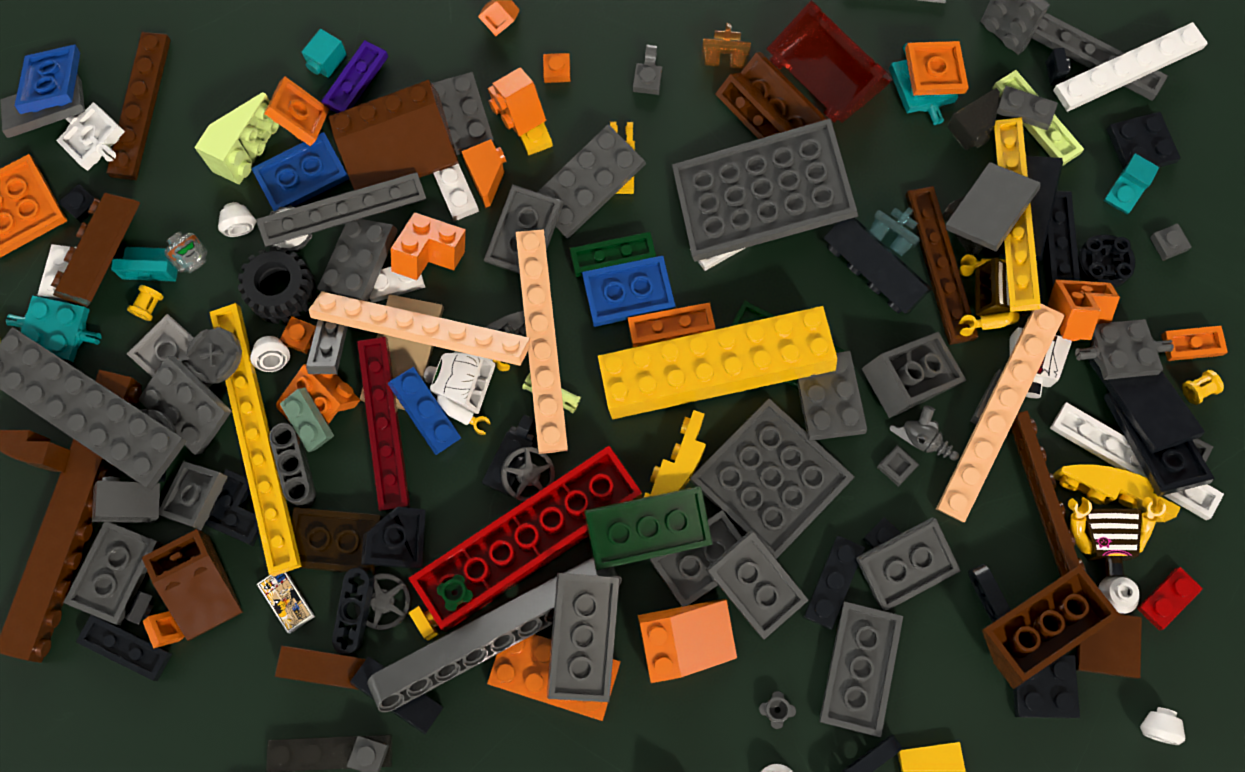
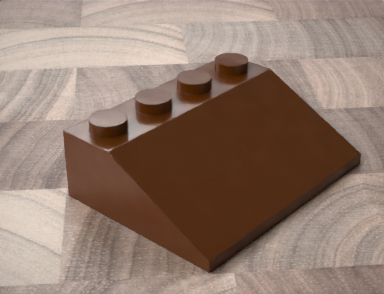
M429 79L329 116L336 145L354 190L413 173H418L419 178L459 164L440 96Z

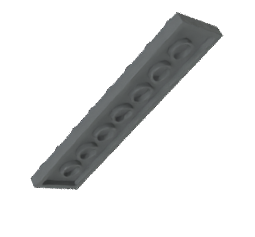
M12 327L0 342V390L150 490L154 488L187 440Z

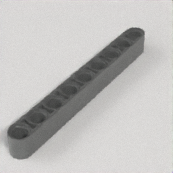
M593 557L564 572L569 574L619 577V586L622 582V578L614 567L596 570ZM557 577L373 674L368 679L367 685L378 710L381 712L395 710L552 625Z

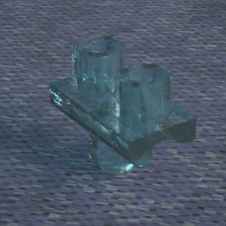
M910 207L904 213L897 208L892 211L891 215L897 218L898 222L880 210L874 215L875 221L871 226L870 232L880 241L883 240L889 230L897 235L890 249L901 257L912 246L915 248L920 239L903 227L907 225L914 230L918 224L910 218L914 211Z

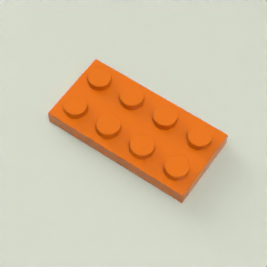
M534 634L496 655L487 682L488 685L603 721L608 702L547 698L551 639ZM614 659L612 663L610 696L621 661Z

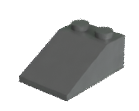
M939 332L882 353L861 368L889 418L905 412L966 381Z

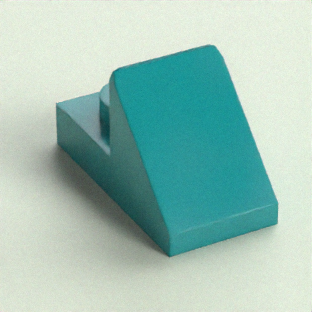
M1135 153L1103 201L1123 213L1129 214L1144 190L1151 185L1159 167Z

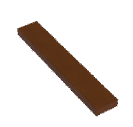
M934 186L909 190L906 193V199L948 343L953 345L976 340L979 337L976 328L970 336H962L960 334L963 328H971L968 324H959L961 318L965 315H972Z

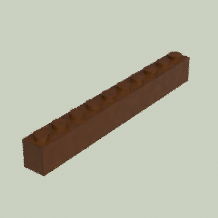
M99 370L96 382L133 406L139 402L138 399L142 394V385L129 376ZM73 439L69 449L70 453L65 472H61L3 626L0 635V654L42 663L43 658L49 653L51 636L62 617L61 609L63 602L72 586L71 581L75 570L81 565L85 542L89 540L93 531L94 485L97 481H102L103 477H112L113 465L75 439Z

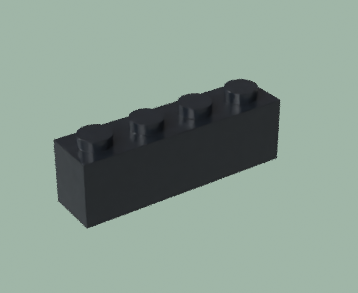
M855 217L838 222L824 237L829 243L826 247L835 256L840 257L842 255L848 260L847 267L857 276L862 273L869 280L867 283L868 287L879 295L882 292L890 299L887 304L898 314L901 311L905 314L910 313L933 289Z

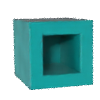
M319 29L302 51L306 67L314 74L318 75L321 73L327 78L333 74L347 56L342 41L322 29Z

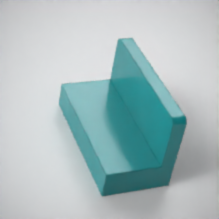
M126 247L123 259H113L111 270L121 279L176 281L180 255L176 252L179 250L175 249L174 253L176 256L172 255L175 258L173 260L168 255V252L172 249Z

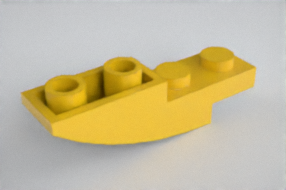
M693 410L691 418L685 417L680 433L685 434L681 444H675L670 458L675 463L663 459L661 467H654L650 479L654 486L651 494L645 493L644 497L685 488L697 469L705 451L706 444L696 441L703 423L704 413Z
M1100 465L1063 466L1053 474L1054 478L1060 481L1059 484L1062 487L1072 491L1078 490L1087 495L1086 498L1100 505H1106L1118 499V502L1125 507L1137 508L1146 512V509L1143 507L1144 498L1150 497L1153 500L1151 508L1156 507L1158 500L1161 499L1166 505V510L1162 515L1156 516V522H1166L1176 518L1181 508L1154 494V489L1148 478L1126 470Z

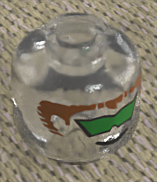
M179 231L166 241L169 246L165 249L164 254L179 272L187 271L191 274L207 262L205 257L208 251L195 234L186 233L182 235Z

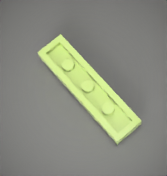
M1017 70L997 81L992 88L1000 98L1005 86L1038 96ZM1055 114L1048 130L1022 122L1050 157L1063 159V165L1080 155L1084 150Z

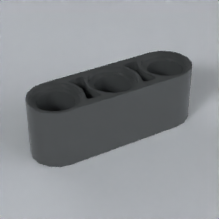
M279 423L271 429L269 438L283 495L296 507L307 508L315 501L316 490L305 447L291 425ZM291 433V440L281 445L282 437ZM293 460H298L297 468L288 472V464ZM299 487H305V494L301 498L295 499V491Z

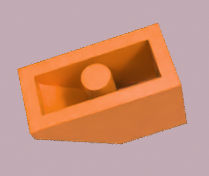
M492 139L461 151L465 165L485 208L491 206L505 174L502 164L506 162L501 147L495 148Z

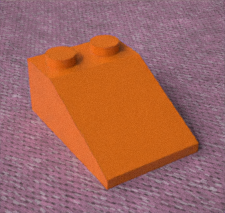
M726 598L638 615L651 683L681 678L737 658Z

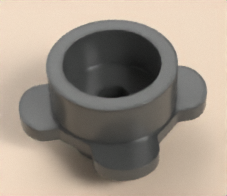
M776 691L767 703H762L759 706V712L761 715L767 716L773 728L780 729L783 727L785 720L795 716L796 708L784 699L782 692ZM776 707L780 708L779 713L775 712Z

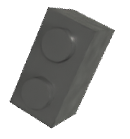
M103 477L102 481L96 482L93 489L92 522L155 523L159 518L160 483H157L150 490L134 479L133 482H121L119 477Z

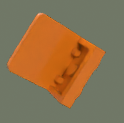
M305 364L276 403V407L289 421L280 403L297 389L306 387L326 423L329 425L337 412L355 408L360 399L354 393L353 388L343 382L337 374H308Z

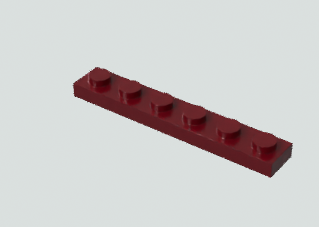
M380 337L357 341L379 511L393 510L396 507H410L396 396L387 384L393 380L388 338Z

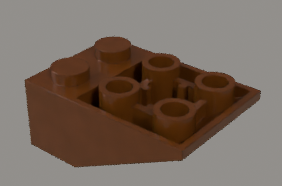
M196 529L141 557L154 587L187 641L243 613L208 534Z

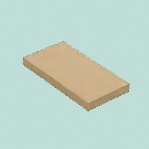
M389 294L386 306L442 318L444 310L441 304ZM378 333L377 338H388L393 379L414 366L422 380L425 381L424 372L429 366L434 346ZM362 388L360 400L365 402L364 390ZM396 397L397 409L405 410Z

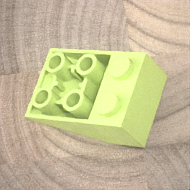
M260 93L211 123L195 146V149L213 173L239 185L250 174L256 158L264 152L270 136L279 128L278 123L264 114L270 102L265 93Z

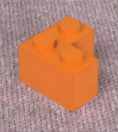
M521 67L492 83V86L487 88L491 99L488 101L491 109L496 115L500 113L507 129L512 128L519 137L546 121L534 82Z
M414 212L391 247V272L418 280L428 262L455 270L465 253L466 229Z
M1055 280L1047 307L1065 315L1058 328L1063 339L1078 341L1079 339L1091 340L1096 324L1112 322L1120 296L1112 284L1108 282Z

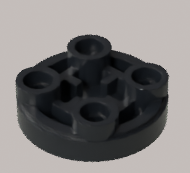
M1106 234L1089 238L1078 252L1079 272L1086 281L1108 282L1114 288L1121 286L1133 275L1135 269V256L1131 249L1130 241L1125 237L1118 238Z

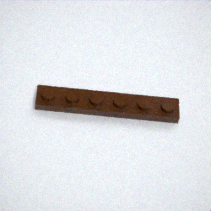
M141 33L118 124L125 132L113 144L112 151L116 153V158L110 156L113 161H109L106 172L111 178L137 180L171 41L167 34Z
M1028 411L1017 413L1011 430L1060 577L1079 565L1085 571L1084 564L1077 557L1074 548V534L1067 528L1064 519L1066 516L1064 505L1061 501H1058L1055 492V478L1048 472L1045 463L1047 460L1045 449L1039 445L1036 436V423L1033 418H1030Z

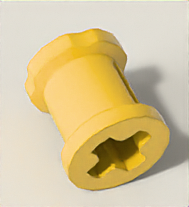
M140 285L138 288L140 292L133 305L128 306L127 311L141 319L151 321L153 318L151 314L157 302L162 301L164 296L150 287Z
M1212 370L1205 371L1202 377L1194 381L1188 380L1182 384L1184 396L1190 403L1195 405L1202 403L1203 398L1211 394H1219L1224 389L1221 378Z

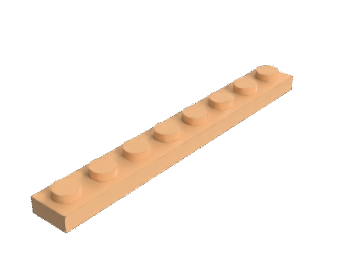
M544 229L516 232L526 336L530 338L531 345L528 355L539 454L568 451Z
M321 291L309 308L310 317L519 366L531 346L529 337Z
M1041 304L1040 309L1032 310L936 510L960 522L966 521L1065 316L1064 314Z

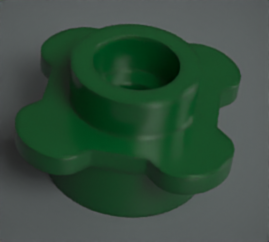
M454 575L451 580L441 583L437 587V593L445 600V608L449 611H455L458 605L463 602H470L473 598V593L465 586V578L462 575ZM457 590L458 594L454 596L452 591Z

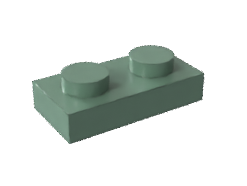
M306 387L297 389L280 403L308 452L317 450L334 437Z

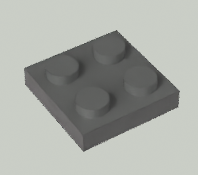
M183 461L159 509V515L202 530L228 476Z

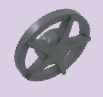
M519 448L509 454L501 469L502 484L510 496L520 501H526L530 497L520 496L526 486L534 485L539 491L544 489L539 482L541 472L546 469L549 470V478L545 487L554 482L555 471L553 463L546 453L539 454L537 448ZM525 452L523 464L517 469L508 468L515 456ZM530 452L540 455L546 464L537 467L531 462ZM507 472L516 474V479L519 482L516 492L508 484Z
M390 574L374 575L375 593L372 595L370 604L375 611L374 623L367 620L366 625L376 630H388L399 625L408 615L411 606V595L406 584L398 577ZM390 579L399 585L388 591L381 589L377 580ZM401 589H403L406 598L403 612L395 606L396 601L394 597ZM355 603V610L357 615L359 616L360 607L357 603ZM393 611L400 615L392 623L378 625L382 614Z

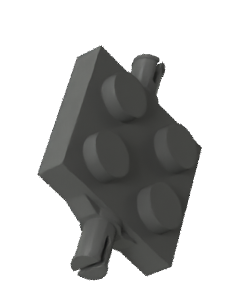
M1146 319L1096 324L1091 339V348H1077L1075 356H1077L1076 359L1078 361L1094 359L1100 367L1104 380L1159 375L1163 367L1158 352H1171L1174 345L1171 344L1172 340L1155 341L1151 336Z

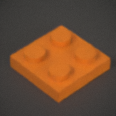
M960 41L907 44L905 53L913 96L966 93L969 87Z
M284 76L279 82L264 114L291 132L295 137L311 146L317 140L329 108Z

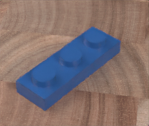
M414 366L387 383L435 455L461 439Z

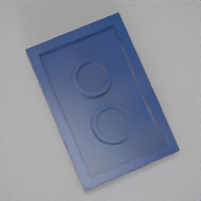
M75 44L25 56L15 101V107L20 114L38 112L54 106H64L73 101L80 51Z
M324 132L318 135L317 140L311 146L303 142L251 168L273 211H277L279 207L286 208L289 205L295 207L349 180L344 167Z
M663 256L582 272L594 327L625 321L629 317L675 309V302Z

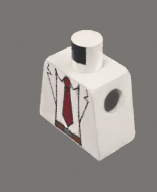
M1018 327L1010 336V355L1023 328ZM1055 335L1026 397L1040 398L1042 386L1051 387L1059 380L1072 343L1071 340Z

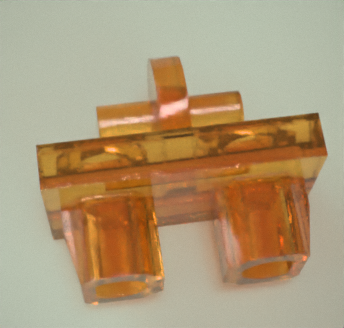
M726 23L725 31L715 30L714 38L724 40L703 38L702 52H705V65L719 66L720 53L731 54L730 67L742 69L747 56H749L751 42L730 41V39L740 40L741 32H732L731 24Z

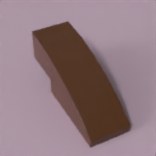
M0 430V451L37 468L64 473L70 450L51 443L50 438L30 430Z
M281 646L275 677L359 690L351 685L350 681L366 659Z

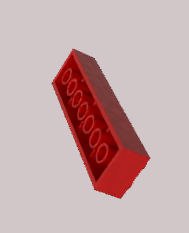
M607 446L409 577V580L439 628L447 632L587 538L589 534L584 510L642 498V492L611 447ZM454 575H462L465 578V586L473 593V598L470 602H463L458 605L455 611H449L445 608V600L442 596L438 595L437 587L439 584L451 580ZM457 590L452 591V595L458 594Z

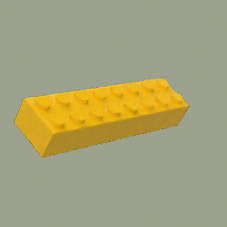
M823 306L598 356L607 405L612 420L809 377L813 374L818 375L836 371L837 355Z

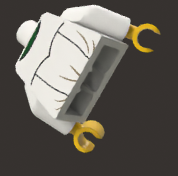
M455 351L454 353L443 354L438 367L428 366L424 372V379L426 382L432 383L430 390L437 395L438 404L448 416L465 425H473L477 434L485 435L486 432L477 428V423L485 421L490 425L489 419L484 416L476 418L473 414H479L495 365L500 371H508L510 365L497 360Z

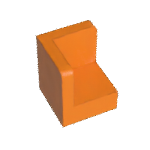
M490 0L483 7L478 17L497 36L515 21L520 10L512 0Z

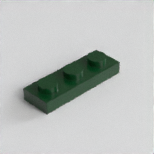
M651 232L570 248L576 277L582 276V272L656 257Z

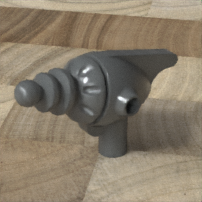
M924 405L919 421L910 420L904 426L894 424L890 426V430L923 452L937 451L938 456L943 454L944 458L949 456L953 461L959 458V453L952 451L953 446H948L947 440L943 441L942 433L938 429V422L931 420L935 411L931 406Z

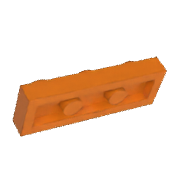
M710 303L628 318L633 347L716 329Z

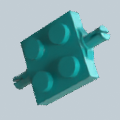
M906 43L905 45L902 46V49L904 50V53H905V47L907 46L908 43ZM907 59L891 63L889 71L906 113L916 111L929 112L933 125L941 124L944 118L939 108L943 105L955 103L958 95L913 96Z
M33 295L25 317L8 314L7 318L11 320L6 319L7 325L20 327L21 333L65 361L74 362L77 350L83 341L98 345L100 341L95 338L101 339L100 333L86 331V320L90 309Z

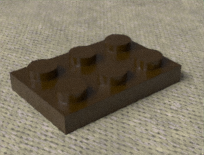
M294 507L291 523L302 566L299 568L347 573L353 568L366 567L374 575L376 566L361 565L363 535L383 517L374 514Z

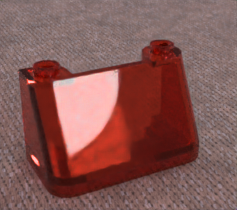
M812 0L767 48L772 54L769 60L780 70L783 67L789 70L827 108L823 113L829 119L831 118L834 123L838 120L843 123L892 81L890 75L854 43Z

